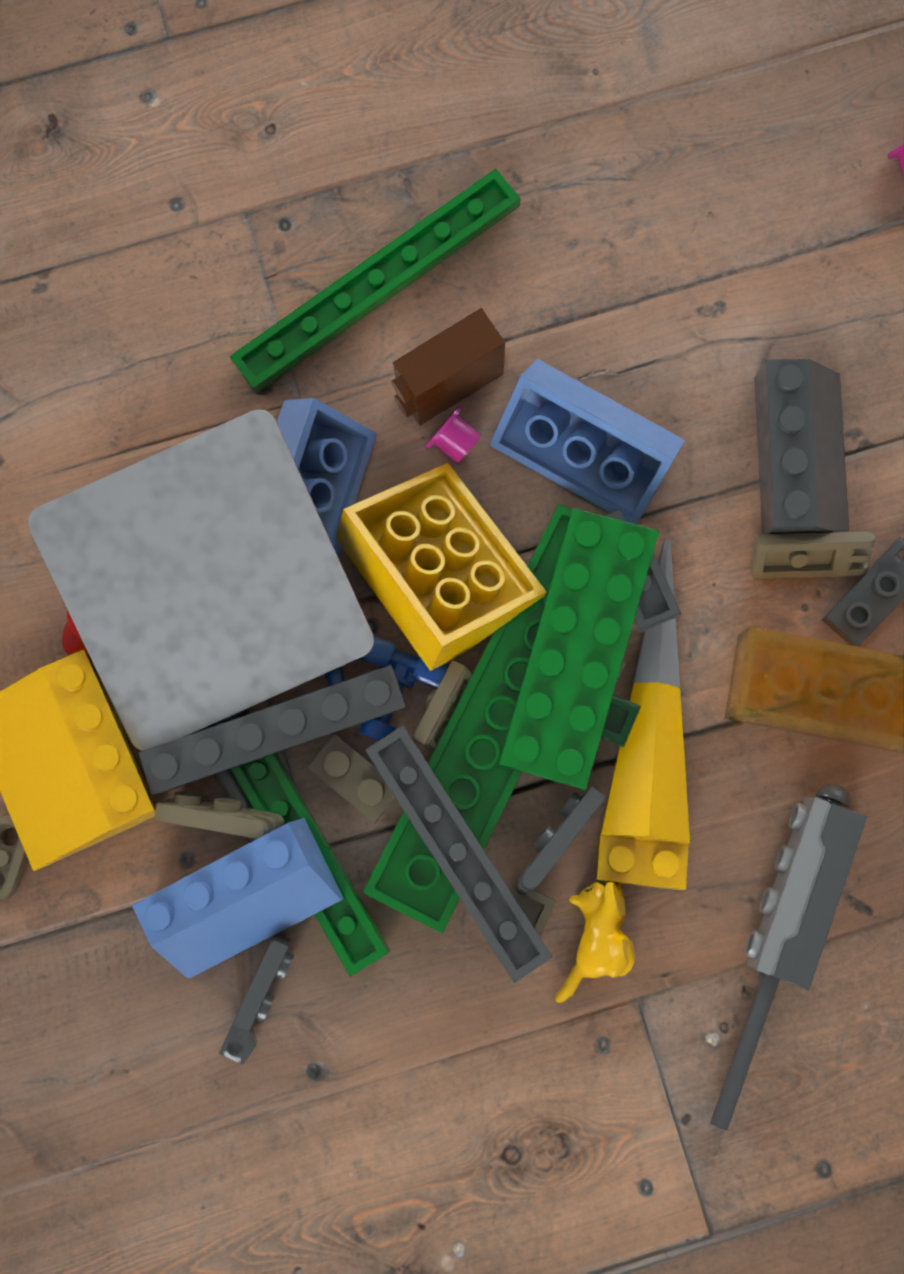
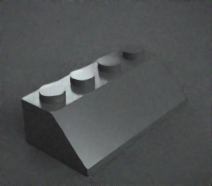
M810 359L765 360L754 378L762 534L849 532L840 374Z

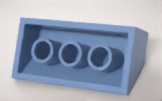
M536 359L521 374L489 446L609 513L620 509L625 522L637 525L685 440L543 361Z
M315 398L285 400L277 424L339 557L342 547L335 536L344 508L356 503L377 433Z
M302 818L271 831L133 904L132 907L151 947L185 977L190 979L344 898L305 818Z

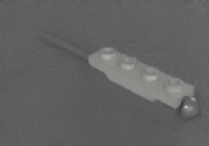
M824 785L818 790L816 797L803 798L802 804L797 803L790 815L788 826L793 830L788 845H782L777 853L774 869L778 871L774 886L773 888L768 887L763 894L759 911L764 914L758 931L753 930L750 933L745 947V955L749 957L746 965L760 971L759 985L710 1122L720 1129L728 1130L779 981L783 980L808 991L810 989L867 816L841 807H850L851 798L847 790L840 785Z

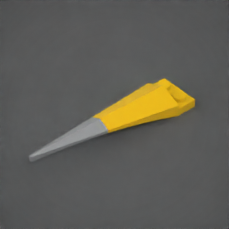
M667 539L662 546L659 565L674 596L671 542ZM676 618L644 631L629 700L640 705L641 708L625 746L619 745L598 836L595 881L686 890L690 831Z

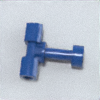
M375 635L371 651L359 658L361 661L380 668L392 665L401 692L404 686L413 688L415 681L438 689L449 668V664L445 663L430 671L421 657L417 658L396 650V643ZM394 712L362 723L358 733L380 741L397 729L389 725Z

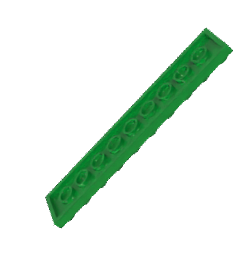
M558 504L527 565L546 590V594L493 633L428 762V765L483 850L522 771L499 765L572 513V509ZM403 811L363 893L443 934L460 897Z

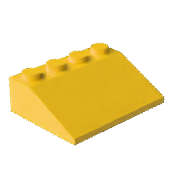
M449 463L343 509L335 536L336 540L430 671L466 653L546 594V590Z
M85 650L43 666L0 691V792L33 871L44 868L155 817L156 804L103 682L91 657Z

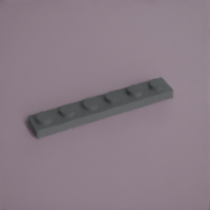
M390 665L139 752V757L151 794L157 795L405 709L407 706L394 668Z
M401 726L367 748L365 751L513 982H517L551 959V953L404 726Z

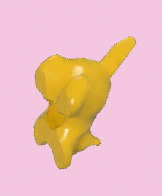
M594 882L590 887L583 889L579 895L569 897V901L578 906L585 918V926L577 950L576 963L555 995L557 1003H563L573 996L582 978H599L603 976L614 978L625 976L632 970L635 963L633 942L620 930L626 915L625 898L621 884L608 882L604 886L601 883Z

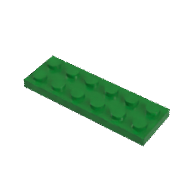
M575 508L572 509L499 765L586 790L659 530Z

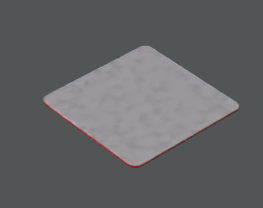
M257 409L46 503L34 509L29 516L28 527L131 743L141 751L185 737L368 654L373 647L374 635L280 428L275 418L265 410Z

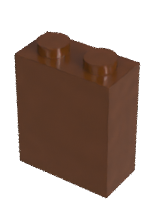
M482 308L478 309L393 362L395 379L391 383L397 393L394 395V398L407 418L413 415L421 426L503 375L505 341Z

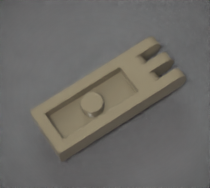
M867 531L756 535L750 566L753 579L864 576L868 571V561H870L872 555L871 548L874 546L876 537L873 533Z
M188 791L175 792L174 798L157 802L155 809V821L258 839L284 825V819L278 813L241 807L240 800L230 798L214 799V802L201 800L200 793Z

